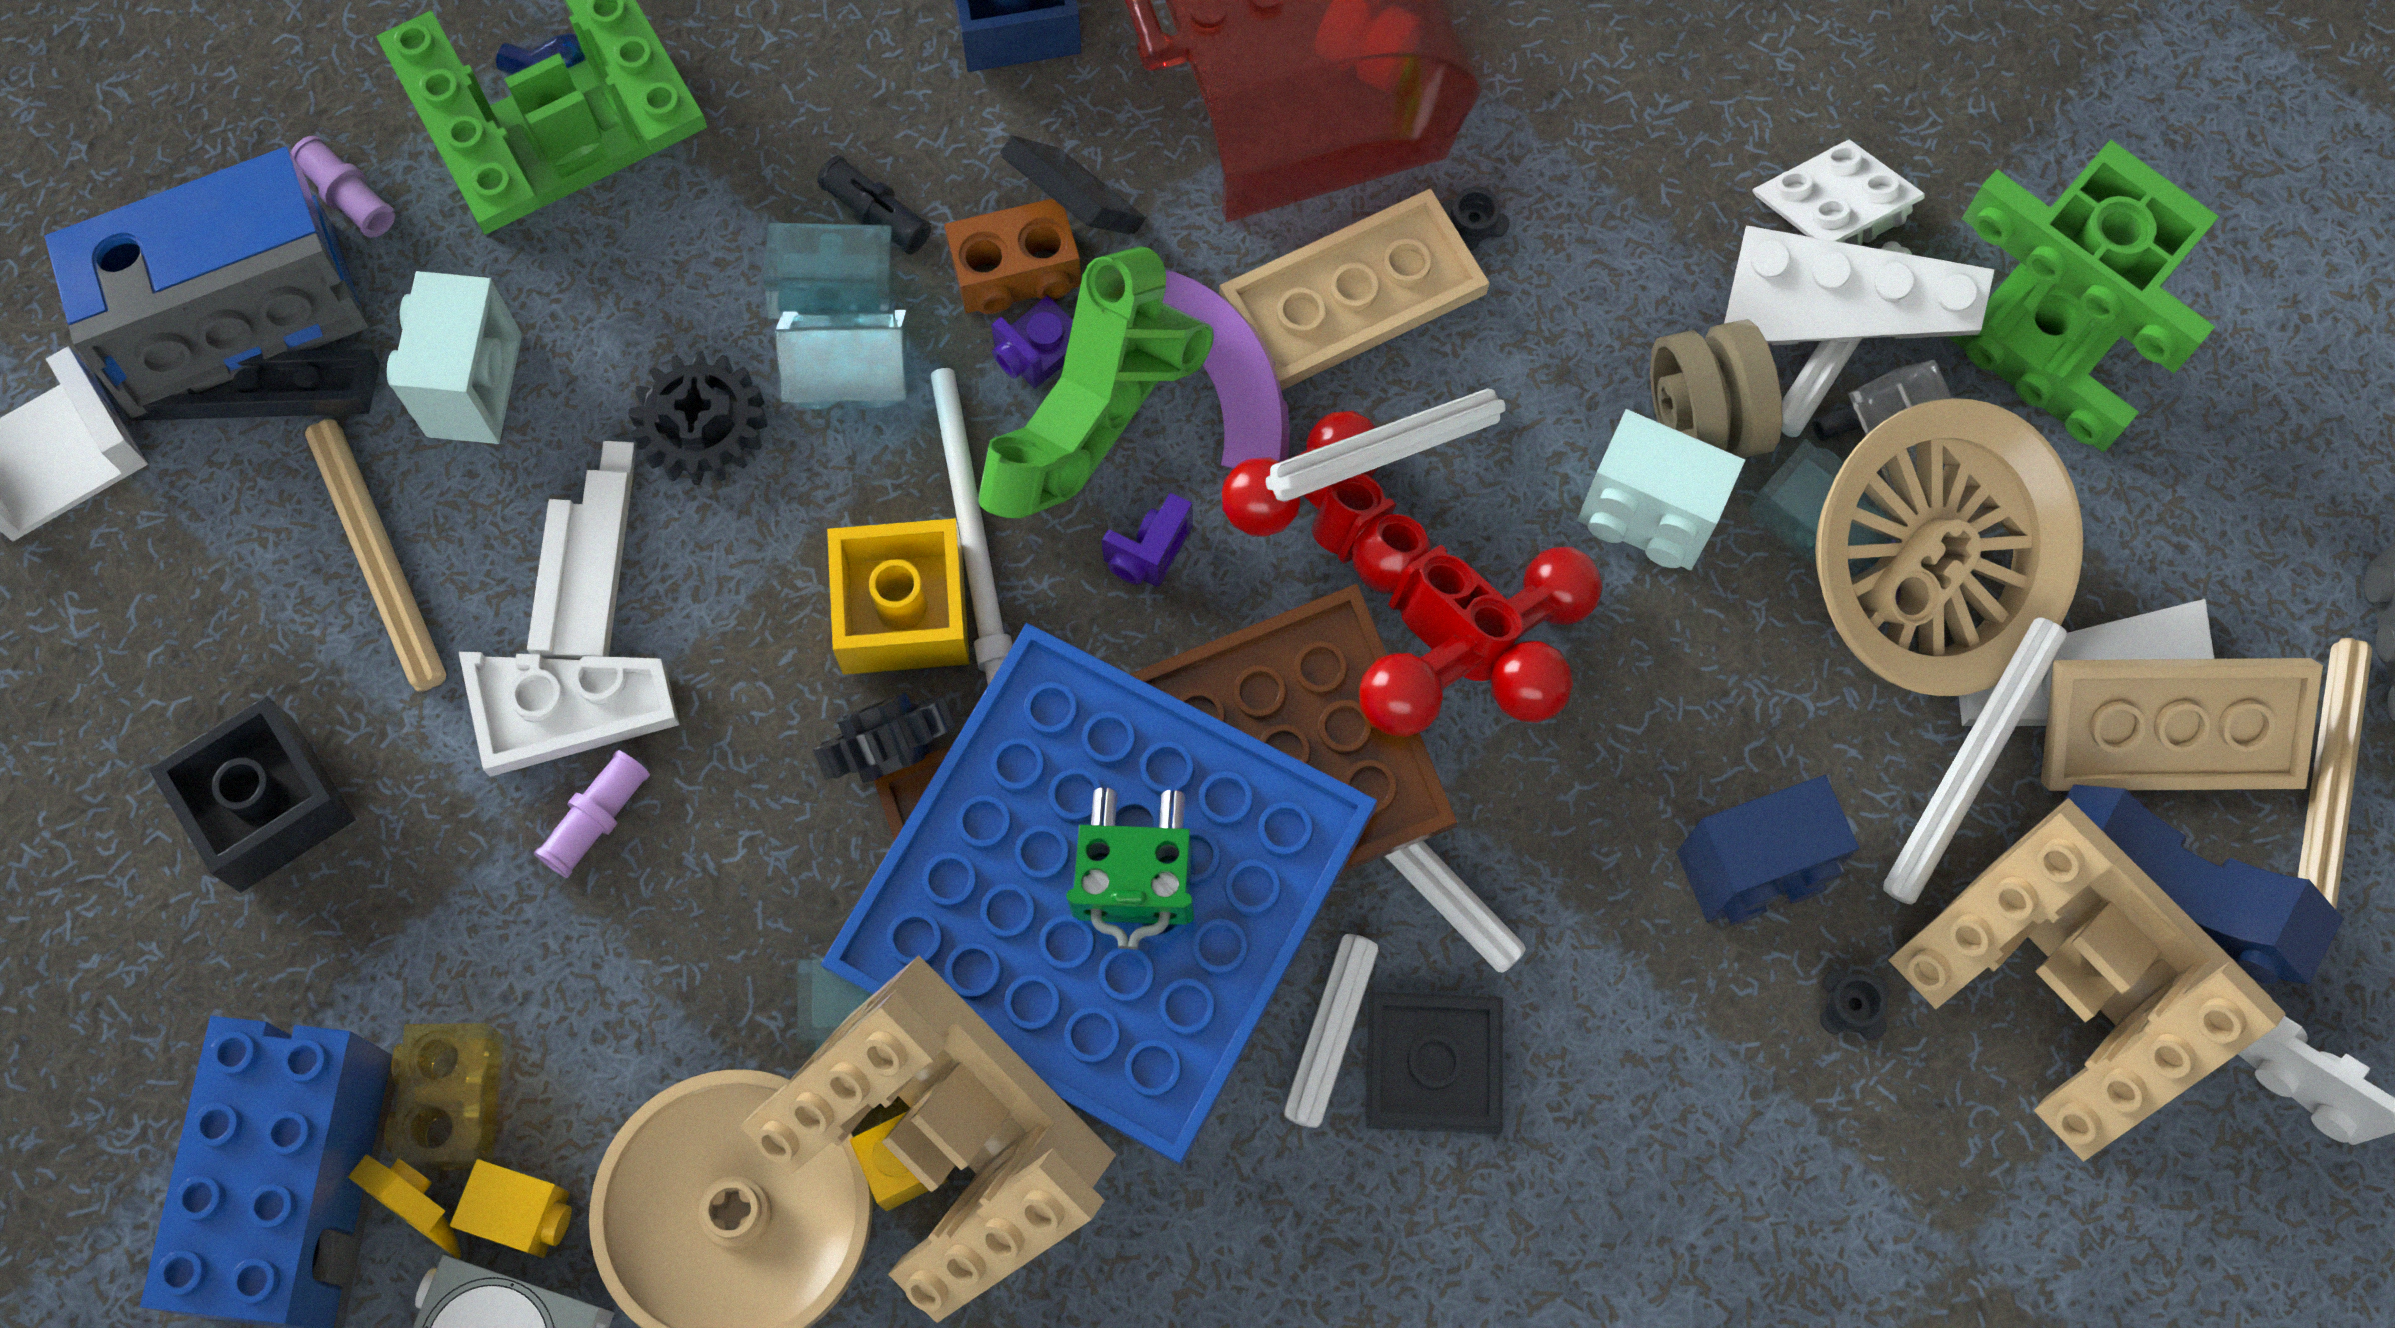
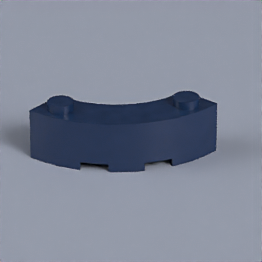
M2073 784L2065 800L2069 798L2252 979L2266 984H2274L2278 979L2310 984L2344 919L2310 879L2274 873L2233 858L2226 859L2222 867L2182 848L2186 842V835L2149 811L2127 789Z

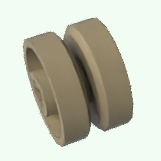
M1749 319L1710 327L1705 339L1695 330L1656 339L1651 351L1650 379L1652 399L1658 423L1721 450H1727L1729 453L1740 458L1769 453L1775 450L1780 441L1783 421L1781 390L1777 369L1769 345L1757 325Z

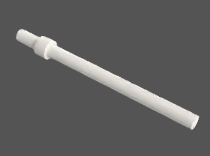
M941 368L931 373V381L979 639L974 642L977 665L979 670L985 671L987 684L989 685L1013 644L1011 636L1004 634L955 371L950 368Z

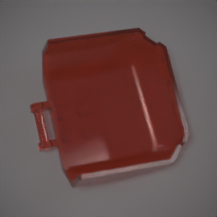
M1124 0L1140 40L1137 52L1146 70H1160L1188 61L1191 65L1211 117L1222 166V214L1226 223L1446 159L1456 141L1457 133L1469 111H1472L1481 94V87L1443 0H1165L1178 34L1172 36L1162 32L1151 0Z

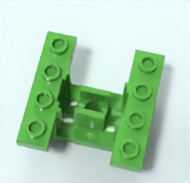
M564 0L572 14L569 19L586 60L567 69L565 62L558 53L504 79L511 92V96L492 105H489L470 65L468 64L463 67L432 10L376 36L484 235L707 128L700 108L636 0Z
M2110 140L2052 207L2046 205L1996 169L1981 186L1961 219L1972 226L1983 240L1990 244L1998 245L2021 263L1988 299L1982 329L1978 335L1946 337L1963 348L1968 358L1976 366L1984 370L1994 371L2014 386L2018 396L2027 404L2034 407H2042L2064 423L2066 430L2074 439L2083 444L2093 445L2104 453L2139 411L2089 374L2121 336L2134 344L2138 352L2146 359L2160 363L2174 374L2215 328L2213 324L2161 287L2219 216L2113 140ZM2038 326L2047 329L2052 335L2042 332Z

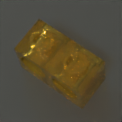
M487 1023L404 1025L403 1043H398L395 1046L391 1064L393 1081L395 1084H399L396 1111L389 1113L385 1125V1145L387 1151L392 1153V1163H395L399 1158L416 1171L473 1170L477 1159L493 1164L504 1041L502 1033ZM457 1048L458 1063L453 1072L444 1078L435 1079L433 1065L436 1058L447 1049ZM449 1115L452 1121V1131L449 1138L442 1145L430 1149L427 1143V1132L430 1125L439 1117Z

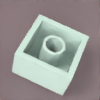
M416 271L411 294L404 295L401 301L400 324L403 330L398 350H393L388 358V384L395 391L407 408L408 413L414 418L426 437L499 444L522 333L491 278Z
M1626 409L1597 470L1577 521L1587 525L1589 531L1601 540L1610 543L1624 541L1645 550L1647 557L1661 566L1667 568L1682 566L1692 570L1720 519L1745 459Z

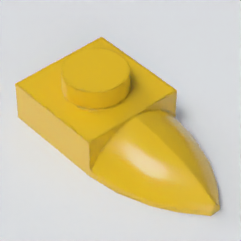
M366 1154L348 1178L456 1259H459L461 1257L460 1247L452 1227H450L443 1216L445 1210L424 1195L432 1182L399 1158L389 1169Z

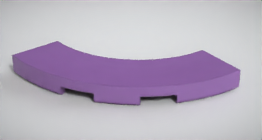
M1165 270L1166 290L1163 303L1204 321L1213 328V345L1203 367L1208 372L1216 388L1223 413L1224 450L1221 465L1234 469L1239 462L1260 457H1271L1279 462L1288 460L1290 437L1287 401L1283 400L1280 382L1274 368L1276 363L1266 343L1255 327L1223 296L1194 279Z

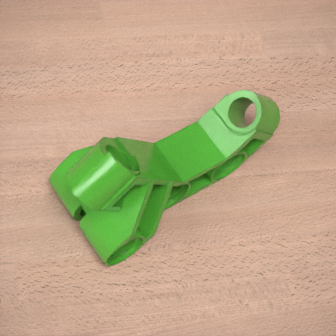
M1135 247L1095 258L1088 264L1081 281L1061 378L1024 428L990 440L978 497V503L987 512L1006 518H1023L1074 497L1083 488L1158 381H1175L1198 371L1206 361L1213 345V328L1208 323L1163 303L1166 290V271L1158 254L1150 248Z

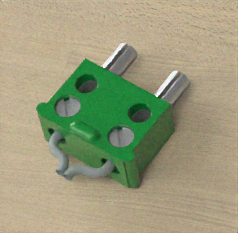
M1098 788L1093 793L1091 825H1079L1074 889L1068 890L1066 894L1070 911L1077 920L1092 921L1095 928L1100 932L1115 936L1118 940V948L1138 949L1139 941L1143 937L1161 933L1168 924L1187 925L1195 918L1192 897L1189 894L1192 841L1190 829L1183 828L1185 795L1180 791L1175 790L1172 828H1170L1171 790L1161 794L1158 828L1115 826L1117 792L1111 788H1107L1104 825H1102L1103 788ZM1098 857H1106L1102 861H1094ZM1167 859L1176 860L1169 864L1162 863ZM1105 922L1155 924L1138 928L1132 933L1128 942V937L1124 930L1116 925Z

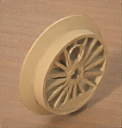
M1952 398L1933 400L1914 405L1883 421L1867 434L1846 459L1833 482L1821 511L1816 534L1815 552L1819 582L1828 612L1837 631L1855 656L1871 671L1896 686L1916 693L1934 696L1973 694L1996 686L2036 618L2042 617L2061 626L2070 608L2079 581L2083 555L2081 512L2074 485L2057 452L2044 436L2018 415L1997 405L1973 399ZM1917 444V475L1906 449ZM1884 464L1887 466L1897 494L1876 473ZM1863 491L1892 521L1856 507ZM1981 504L1985 507L1975 512ZM1851 522L1896 540V543L1848 546ZM1999 522L2011 535L1980 538L1978 532ZM2014 549L2011 570L1980 558L1981 551ZM1881 557L1873 567L1853 578L1850 577L1848 559ZM1971 571L2005 585L1998 602L1971 574ZM1900 584L1901 597L1898 604H1896V590ZM1964 598L1985 619L1976 629ZM1944 617L1954 640V644L1948 647H1944ZM1883 622H1890L1885 637L1878 628ZM1917 625H1919V653L1908 650Z

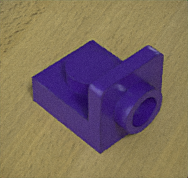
M1047 295L1012 325H1009L1002 317L991 324L995 346L992 350L993 357L1003 371L1011 378L1016 379L1021 375L1036 389L1064 366L1073 320Z
M1170 492L1159 511L1151 508L1146 514L1137 534V542L1112 530H1107L1101 543L1103 559L1109 563V570L1118 578L1128 583L1139 585L1144 580L1159 588L1193 528L1192 502Z

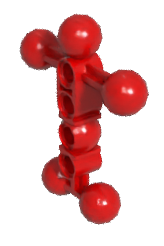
M1355 411L1330 413L1323 416L1311 429L1307 439V450L1297 456L1375 429L1376 426L1371 419ZM1271 457L1251 458L1239 462L1224 479L1222 487L1223 512L1234 528L1252 537H1267L1283 532L1298 516L1300 508V496L1284 502L1277 500L1273 490L1267 489L1266 478L1270 476V468L1272 465L1280 463ZM1380 467L1303 495L1318 509L1311 527L1313 538L1328 552L1337 554L1338 559L1343 564L1353 559V567L1367 587L1382 594H1393L1388 606L1394 611L1398 609L1402 620L1408 628L1432 649L1421 658L1411 653H1393L1380 657L1362 675L1359 690L1360 709L1372 727L1391 736L1408 737L1425 731L1440 714L1443 690L1462 677L1473 681L1490 680L1491 695L1501 711L1521 722L1539 723L1551 719L1569 702L1573 687L1572 670L1561 651L1542 641L1515 643L1517 639L1544 621L1552 625H1570L1583 621L1593 612L1599 604L1603 586L1601 573L1589 555L1573 547H1554L1541 551L1526 567L1522 583L1523 590L1507 600L1467 563L1456 556L1447 554L1448 550L1443 545H1439L1432 550L1431 540L1420 523L1411 517L1393 514L1397 503L1391 498L1386 499L1382 488L1371 478Z

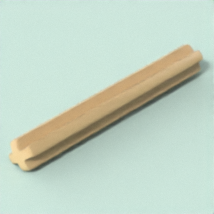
M323 419L319 423L312 424L306 429L305 436L409 684L418 692L428 691L432 687L441 685L446 680L447 674L344 432L334 419Z
M2341 638L2338 643H2334L2331 647L2298 878L2310 879L2335 909H2337L2372 658L2370 644L2353 638Z

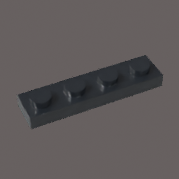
M372 349L282 352L266 359L260 353L236 363L242 366H258L260 370L256 371L253 368L241 369L234 375L233 380L197 394L190 387L186 389L189 393L187 395H169L143 405L147 413L134 418L128 415L121 404H119V408L130 421L369 414L380 362Z

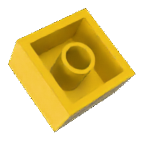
M956 518L827 529L832 644L843 675L970 664L963 552Z

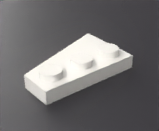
M459 652L482 767L490 777L680 725L666 666L658 658L583 656L580 660L543 659L540 654H516V658L485 657L481 652Z
M2284 1016L2276 1028L2238 1053L2240 1057L2256 1068L2255 1076L2262 1085L2280 1096L2295 1099L2313 1114L2311 1120L2314 1125L2332 1139L2355 1145L2395 1133V1098L2364 1079L2369 1073L2370 1068L2348 1054L2340 1058L2331 1053L2319 1052L2305 1044L2308 1040L2306 1032L2302 1026Z

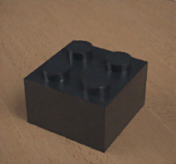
M267 695L148 768L209 872L240 893L356 821L353 813L295 720Z

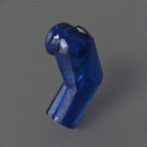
M565 33L552 37L532 51L508 42L503 43L496 55V67L502 72L513 75L559 53L568 69L581 63L585 56L577 36L573 33Z

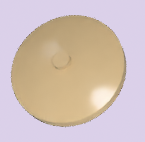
M745 1069L715 1071L691 1077L674 1084L646 1102L628 1119L608 1147L599 1166L591 1195L589 1213L590 1240L599 1274L607 1290L618 1306L641 1328H810L836 1305L857 1274L870 1238L873 1197L870 1186L849 1139L854 1137L852 1132L838 1147L831 1142L789 1176L776 1162L765 1157L757 1147L756 1142L740 1127L759 1106L789 1082V1079L767 1072Z

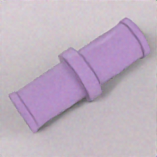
M308 136L296 143L291 151L294 160L300 170L318 187L319 196L329 207L341 209L367 237H378L389 230L395 220V214L392 212L394 209L367 186L366 177L362 171L353 164H345L325 145V142L320 137Z
M620 750L613 754L611 761L583 795L580 793L574 794L567 803L571 810L542 846L534 852V855L540 861L565 878L571 875L573 868L602 833L607 835L611 833L617 825L614 817L641 783L650 776L649 772L639 762Z

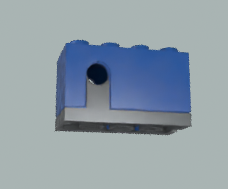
M287 146L44 235L73 345L131 418L147 413L143 405L169 395H187L189 393L186 389L190 387L197 394L233 380L234 375L241 369L253 368L256 371L260 370L258 366L236 364L247 358L261 353L264 359L282 352L309 351L369 328L333 224L316 195H311L306 178Z
M210 1016L140 1307L206 1320L277 1328H343L372 1195L350 1180L348 1176L366 1154L378 1162L380 1160L401 1059L347 1030L294 1025L291 1035L264 1021Z

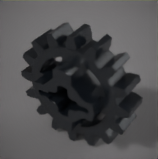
M703 351L696 352L693 364L684 365L678 355H674L671 357L672 371L665 374L662 370L655 367L649 370L655 382L652 388L636 386L634 392L642 406L630 408L628 411V415L634 427H636L631 432V435L638 449L644 450L643 455L649 466L654 469L663 464V469L669 480H677L684 470L688 471L694 485H700L704 472L711 470L719 481L726 480L724 467L726 464L732 462L734 465L744 469L748 465L742 452L745 447L753 450H760L762 447L759 434L755 430L767 427L768 421L764 410L760 408L765 404L758 386H752L751 377L745 367L733 372L729 358L725 355H721L714 365H708ZM714 387L728 393L736 402H731L729 395H717L714 392ZM702 404H704L706 410L702 411ZM690 424H694V432ZM660 434H666L668 439H679L682 442V449L669 444Z
M906 692L844 716L843 720L837 722L842 733L813 748V753L825 780L833 777L836 779L850 772H858L862 783H866L924 760L926 758L925 755L930 753L927 743L933 741L934 737L949 732V729L955 727L956 724L943 695L936 698H928L917 704H911Z

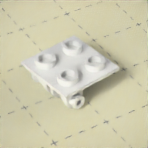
M1851 140L1834 146L1753 189V193L1757 198L1806 236L1859 246L1862 245L1863 241L1868 243L1876 239L1877 235L1892 227L1903 225L1906 222L1907 215L1912 213V205L1924 199L1925 194Z

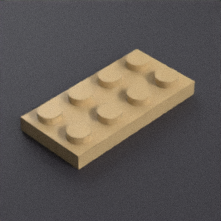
M1430 188L1219 286V295L1223 296L1255 327L1266 343L1276 363L1274 368L1282 391L1486 295L1489 281Z
M2312 658L2053 660L2041 783L2049 791H2070L2073 784L2124 788L2127 790L2306 789L2323 665Z

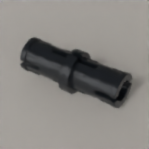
M841 155L832 157L821 169L817 179L818 186L854 211L855 220L865 228L875 227L900 246L908 255L916 253L925 244L931 233V223L919 217L894 198V190L886 183L880 181L877 183L873 182L849 164Z

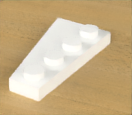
M1746 226L1724 324L1749 319L1759 327L1767 343H1772V346L1798 344L1799 342L1836 340V342L1861 341L1863 338L1881 337L1904 339L1978 335L1982 329L1995 269Z
M2202 599L2069 632L2054 660L2214 659L2206 600ZM2053 662L2016 726L2047 725ZM1996 686L1973 694L1959 695L1962 726H1974Z

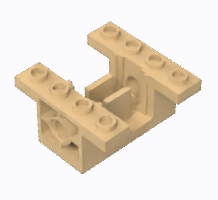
M2069 798L1987 867L1941 914L1888 960L1937 1009L1987 967L1994 972L2029 937L2048 956L2035 972L2086 1023L2101 1010L2116 1025L2085 1062L2084 1065L2086 1067L2047 1095L2034 1109L2037 1115L2083 1162L2276 1028L2286 1015L2272 998Z
M919 955L852 1012L790 1081L759 1106L740 1126L756 1142L761 1153L769 1160L776 1162L790 1176L831 1142L837 1147L843 1143L872 1108L874 1109L880 1103L886 1108L899 1096L910 1108L882 1141L899 1161L930 1192L940 1186L955 1165L960 1170L969 1166L976 1173V1176L928 1238L904 1254L888 1274L905 1291L911 1303L925 1311L936 1323L1092 1220L1105 1201L1093 1187L1116 1156L1091 1128Z

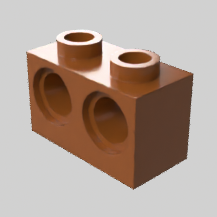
M1053 198L944 224L949 254L965 314L976 311L994 314L1006 310L1013 302L1034 297L1044 299L1048 295L1053 300L1066 295L1072 288L1081 286L1080 258L1065 208ZM1041 250H1051L1056 253L1049 258H1036L1032 256ZM982 264L998 266L990 272H977L974 270Z

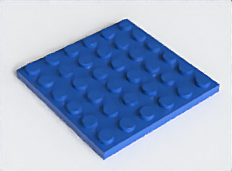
M1026 622L820 965L825 971L872 996L919 955L1066 1104L1182 1167L1377 808V800ZM1098 788H1103L1104 791L1102 825H1104L1107 788L1117 792L1115 826L1159 828L1161 794L1171 790L1170 828H1172L1175 790L1185 795L1183 828L1190 829L1192 841L1189 894L1192 897L1195 918L1187 925L1168 924L1161 933L1143 937L1139 941L1138 949L1118 948V940L1115 936L1100 932L1095 928L1092 921H1080L1074 918L1066 898L1068 890L1074 889L1079 825H1091L1093 793ZM1098 857L1094 861H1102L1106 857ZM1167 859L1162 863L1169 864L1176 860ZM1105 922L1116 925L1124 930L1128 937V942L1135 930L1143 926L1155 924Z

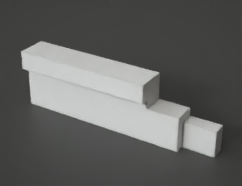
M603 441L600 470H587L582 504H573L571 500L549 499L527 650L530 654H540L543 659L580 660L583 656L609 657L637 450L634 442Z

